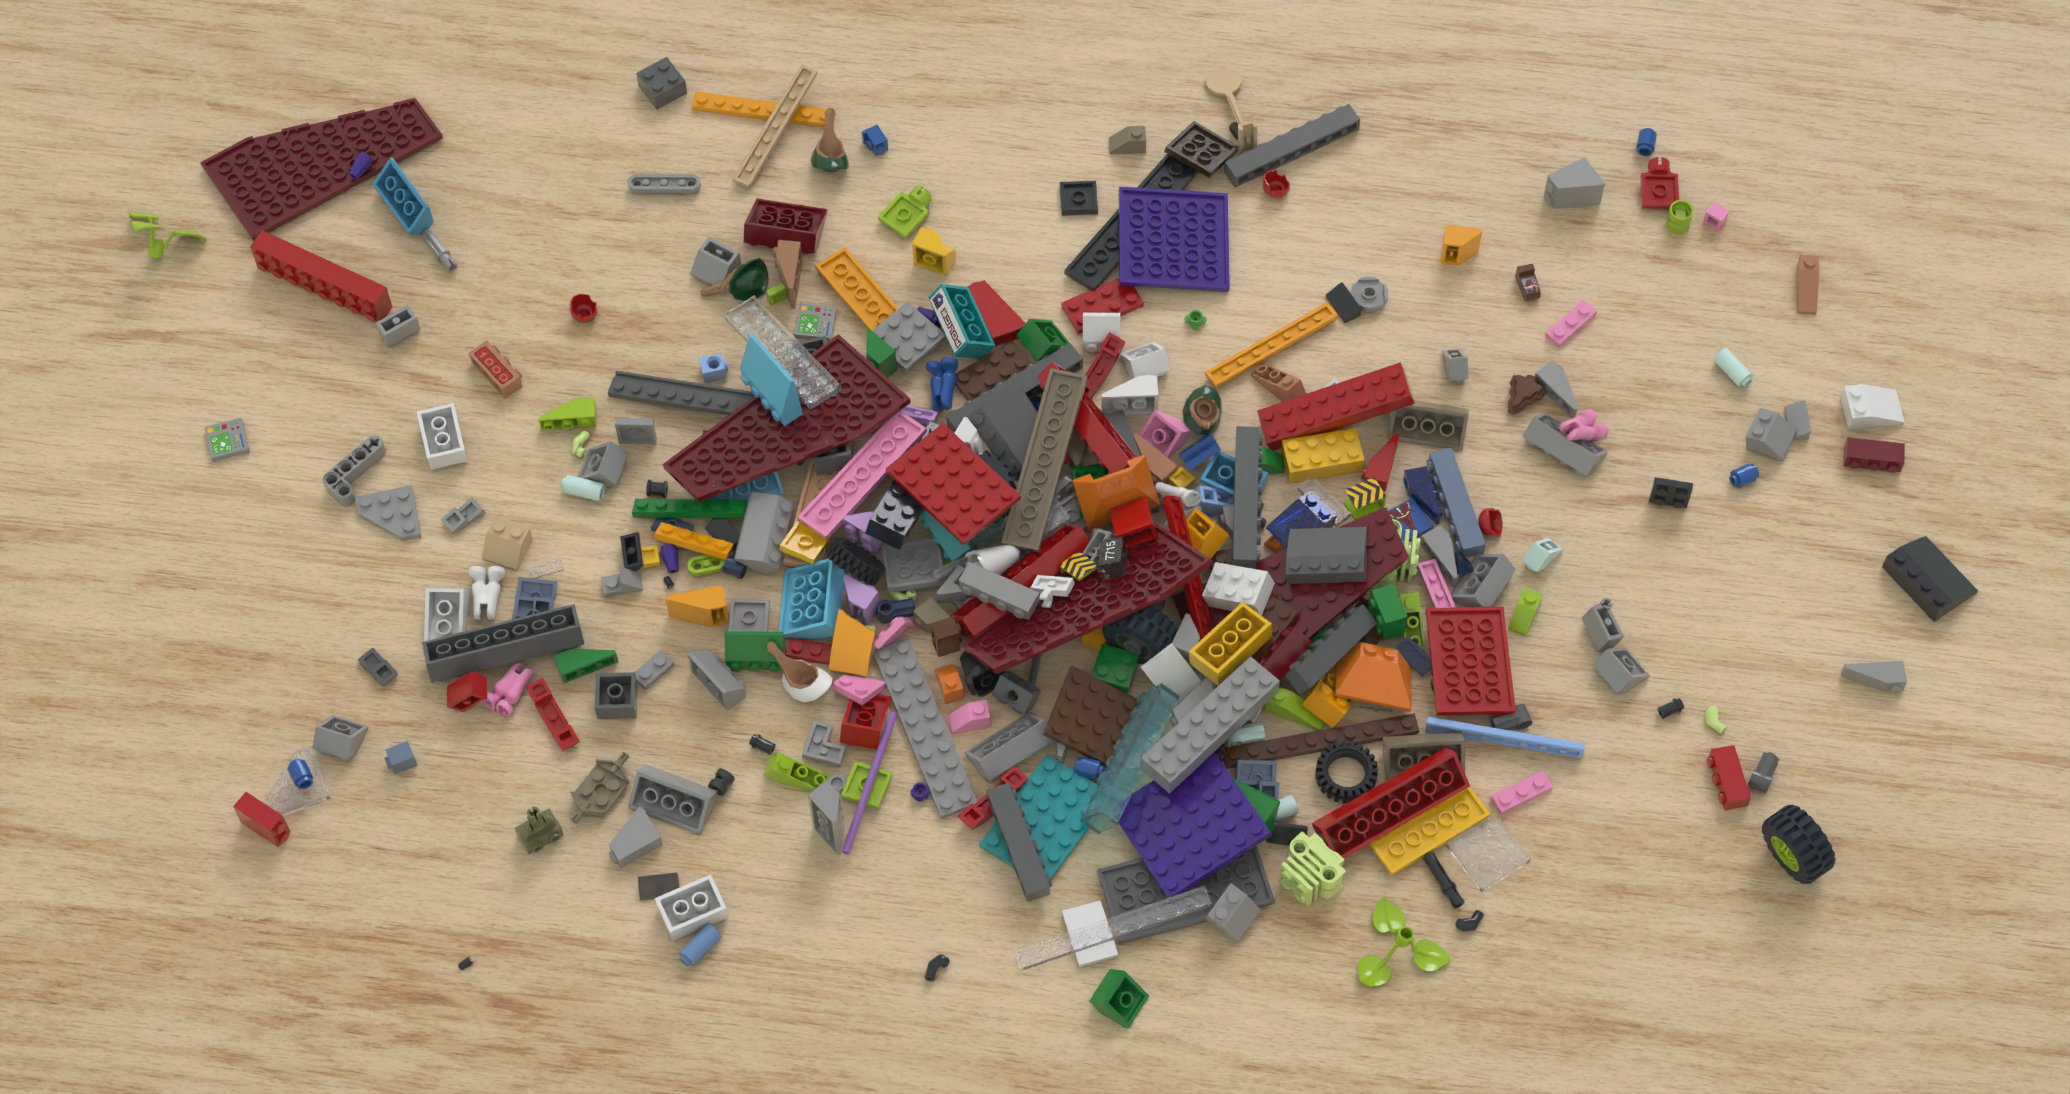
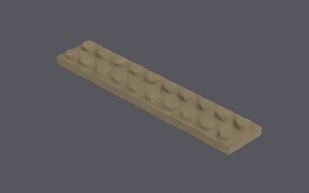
M1050 368L1016 492L1021 495V500L1010 509L1001 541L1002 545H1013L1015 548L1037 552L1041 548L1087 383V375Z

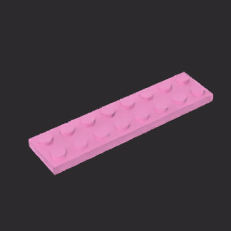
M899 411L883 424L798 516L799 521L828 540L843 524V518L851 515L888 475L886 468L916 445L927 433V429L904 412Z

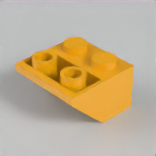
M1445 225L1441 264L1459 266L1479 252L1482 229Z

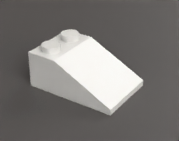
M1157 375L1138 376L1103 393L1101 398L1102 413L1105 415L1123 410L1125 416L1149 415L1154 410H1158Z
M1865 384L1844 386L1840 399L1848 430L1905 423L1896 390Z
M426 588L424 641L466 630L469 610V589Z

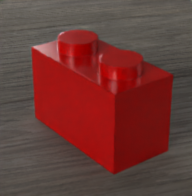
M470 672L447 686V707L460 712H464L487 699V677L479 675L477 672Z

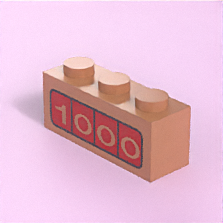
M485 341L469 352L471 363L504 399L522 387L521 373L511 367L509 360L500 355L495 345L491 346L488 341Z

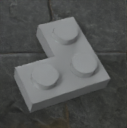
M814 720L802 753V758L840 767L846 747L829 743L833 730L832 724Z

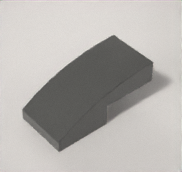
M371 648L358 659L362 667L382 686L398 675L397 671L374 648Z

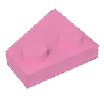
M896 617L892 620L890 627L886 631L884 630L877 635V640L873 644L881 650L884 646L890 645L903 636L902 632L908 626L913 628L916 625L910 618Z
M846 674L832 683V690L861 705L886 689L885 681Z

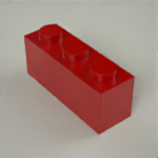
M1735 745L1711 749L1707 757V764L1713 771V784L1719 790V803L1723 804L1724 810L1747 807L1751 796Z

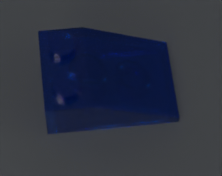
M1311 490L1295 500L1268 524L1266 529L1287 548L1290 529L1333 528L1338 515Z

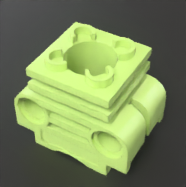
M1392 519L1401 538L1402 525L1399 521ZM1406 529L1404 541H1402L1409 559L1373 587L1395 584L1398 569H1401L1400 581H1404L1405 570H1408L1407 582H1411L1412 575H1416L1419 559L1420 538H1417V530H1413L1411 542L1409 541L1410 529Z
M1301 832L1290 843L1287 863L1283 862L1281 864L1280 883L1285 889H1290L1299 902L1305 903L1309 907L1312 900L1315 901L1317 899V894L1322 898L1329 899L1344 887L1342 884L1343 875L1346 873V870L1342 868L1344 858L1337 852L1329 849L1323 842V839L1316 833L1309 838L1304 832Z

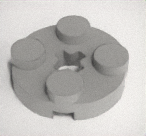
M1362 277L1355 285L1353 284L1351 295L1361 307V311L1373 312L1383 309L1387 301L1388 289L1385 284L1379 282V279L1375 277ZM1369 291V292H1371V294H1374V295L1371 296V297H1368V296H1366L1365 294H1367V292Z

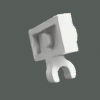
M1037 575L1031 589L1039 592L1040 600H1044L1042 607L1050 608L1053 596L1068 597L1074 586V580L1067 577Z

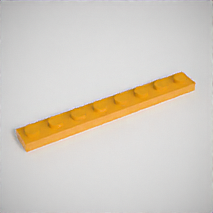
M695 91L692 110L768 120L778 102ZM799 105L789 123L824 128L826 121L825 111L827 109Z
M1326 302L1207 370L1205 377L1216 389L1337 320L1338 314Z

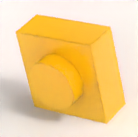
M1181 466L1168 478V482L1175 487L1187 489L1195 482V477Z
M658 546L642 547L644 564L642 568L660 566Z

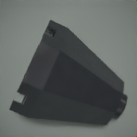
M966 651L960 657L967 688L971 695L976 696L978 694L984 697L993 692L1000 675L1005 673V671L998 674L993 673Z

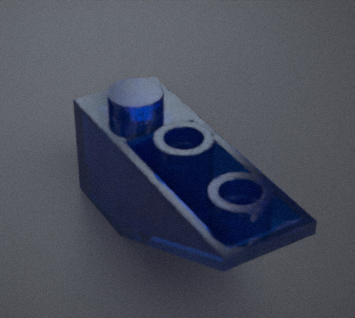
M1427 466L1404 470L1403 481L1407 495L1415 500L1422 511L1436 525L1439 524L1443 511L1441 505L1437 504L1438 493L1432 486V473L1428 472Z

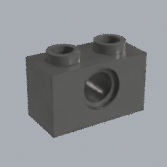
M1008 670L1000 675L992 695L1001 703L1013 707L1016 712L1026 714L1033 709L1041 689Z

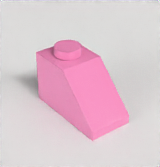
M987 700L967 703L948 715L952 734L991 727Z

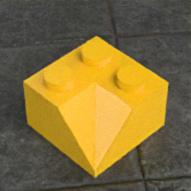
M920 228L912 243L913 263L947 276L956 260V250L949 245H943L939 234L933 229Z

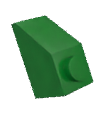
M1265 447L1259 448V451H1262V462H1259L1258 467H1262V470L1268 472V475L1285 473L1282 454Z

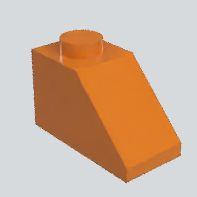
M951 664L934 669L945 704L963 700V686L955 666Z

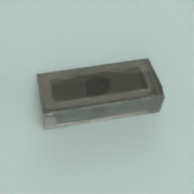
M678 873L639 876L640 901L653 900L680 888Z

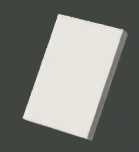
M1173 643L1141 666L1173 709L1202 682Z
M1101 900L1062 911L1079 968L1118 957Z

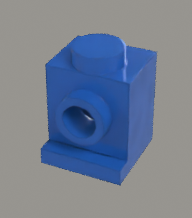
M878 125L862 131L863 144H866L868 150H872L875 156L882 155L888 151V140Z

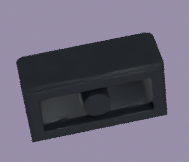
M1343 282L1326 294V298L1344 323L1361 316V307Z
M712 518L706 525L705 530L713 538L733 543L732 551H734L738 545L740 534L725 518Z
M639 532L620 536L624 568L637 571L644 567Z
M1275 822L1272 836L1267 838L1266 842L1290 846L1291 841L1301 832L1307 835L1308 827Z

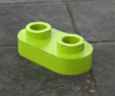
M707 554L695 556L688 561V571L695 577L723 571L726 560Z

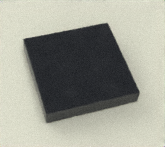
M1096 180L1060 182L1062 216L1098 214Z

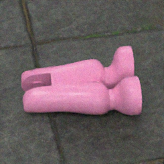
M1591 409L1583 410L1579 416L1564 421L1559 426L1562 433L1569 432L1567 439L1571 441H1601L1608 435V427L1604 423L1594 425L1596 414Z
M516 662L495 683L493 694L487 692V699L482 702L493 711L497 709V712L502 716H511L513 713L512 705L518 702L534 670L527 667L521 673L523 664Z

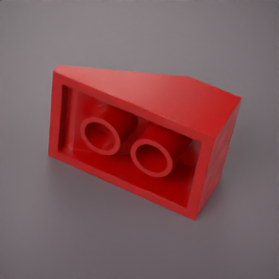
M877 694L863 705L850 699L841 724L840 743L877 749L884 731L891 696Z

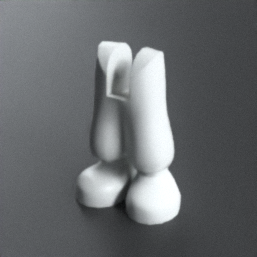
M1162 482L1156 483L1155 490L1157 493H1160L1157 496L1161 505H1163L1162 498L1166 495L1177 496L1181 498L1186 520L1195 508L1202 511L1201 506L1198 505L1202 498L1197 491L1171 486Z
M472 566L469 568V576L475 580V583L472 585L474 620H481L482 607H487L488 620H494L501 589L498 582L505 576V569L500 566L489 567V582L485 585L487 578L486 569L481 566Z

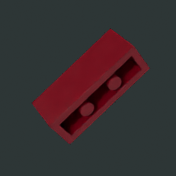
M1847 437L1844 445L1843 466L1853 469L1865 468L1871 471L1883 470L1890 473L1901 472L1903 468L1905 443Z
M1296 626L1284 628L1280 632V638L1277 642H1273L1267 648L1268 653L1257 660L1261 666L1279 681L1290 670L1289 666L1297 661L1312 643Z

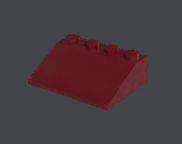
M757 198L744 223L743 243L774 248L778 246V240L801 242V251L803 253L815 254L820 243L828 209Z

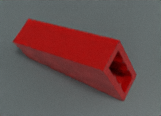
M985 280L974 282L967 286L993 339L995 347L1008 343L1011 340L1019 339L1017 334L1026 323Z

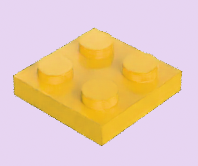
M797 521L780 544L779 550L814 565L831 541V537L826 540L804 523Z

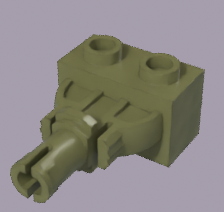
M532 807V812L528 809V821L514 828L518 839L528 854L540 851L543 846L550 842H556L564 835L559 822L550 808L541 813L538 807Z

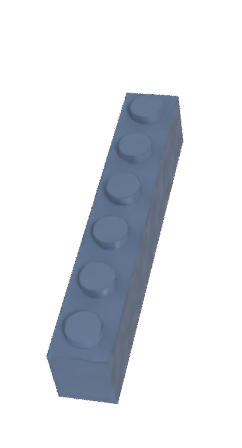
M1452 447L1430 452L1429 460L1426 461L1429 471H1432L1433 485L1439 491L1438 500L1440 503H1443V514L1445 519L1449 520V532L1451 536L1454 535L1456 551H1459L1465 557L1484 554L1486 544Z

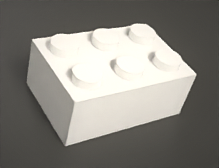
M454 403L417 411L430 469L434 470L467 462L468 459Z
M1215 562L1202 596L1209 607L1233 611L1244 602L1262 616L1275 583L1268 571Z
M711 874L655 898L657 909L672 942L701 930L707 923L713 925L728 918L726 906Z

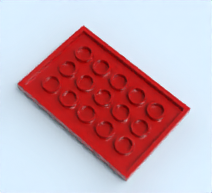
M944 423L886 468V473L963 546L1021 500V495Z
M1504 607L1426 608L1436 716L1504 715L1515 713L1516 708Z

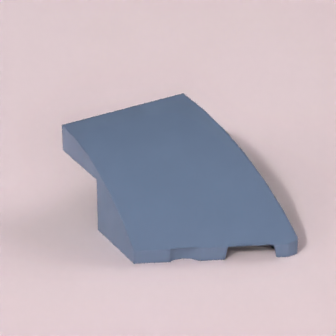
M519 577L512 619L554 609L558 582Z
M1236 759L1237 780L1279 800V782L1276 781L1277 761Z

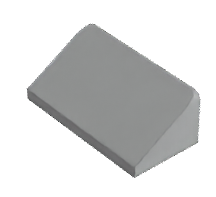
M1806 400L1785 406L1786 420L1797 429L1793 440L1809 439L1811 430Z

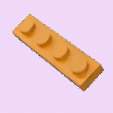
M662 522L654 535L656 540L726 560L733 550V543Z

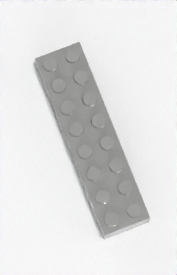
M1250 656L1141 757L1140 768L1170 794L1278 693L1280 681Z

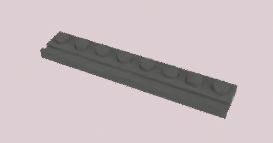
M617 370L608 390L609 397L727 416L754 397L751 391Z

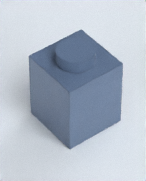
M408 741L386 749L388 757L384 759L388 769L393 768L395 774L417 766Z

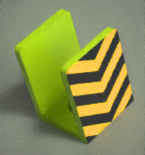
M1375 477L1345 490L1349 498L1344 500V504L1354 520L1381 510L1385 506L1386 495Z
M1078 551L1061 563L1059 567L1062 573L1067 572L1080 581L1097 569L1098 565Z

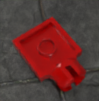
M1658 157L1649 160L1648 172L1641 173L1642 209H1670L1671 204L1679 200L1678 174L1671 173L1670 162L1664 157L1661 158L1662 164L1660 165L1658 164Z

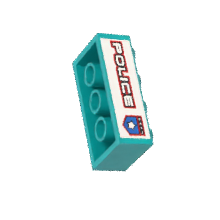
M940 284L928 298L952 348V352L955 357L983 358L995 347V344L969 287Z

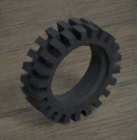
M835 537L826 551V556H828L829 560H832V563L838 565V568L845 570V573L851 574L854 578L857 577L859 581H864L866 584L876 585L886 569L884 564L876 559L877 557L871 555L869 551H865L863 547H859L856 543H851L850 540H845L842 537Z
M1344 740L1341 745L1338 742H1334L1333 747L1331 745L1327 746L1326 751L1323 750L1321 756L1318 757L1315 777L1318 787L1321 786V792L1323 794L1326 792L1329 799L1332 796L1335 797V802H1339V799H1342L1343 804H1346L1347 800L1352 801L1373 789L1378 775L1377 761H1374L1375 756L1373 753L1370 755V750L1368 748L1364 750L1363 745L1360 743L1358 746H1355V741L1346 744V740ZM1338 758H1353L1363 766L1365 777L1356 786H1340L1329 776L1328 768L1330 764Z

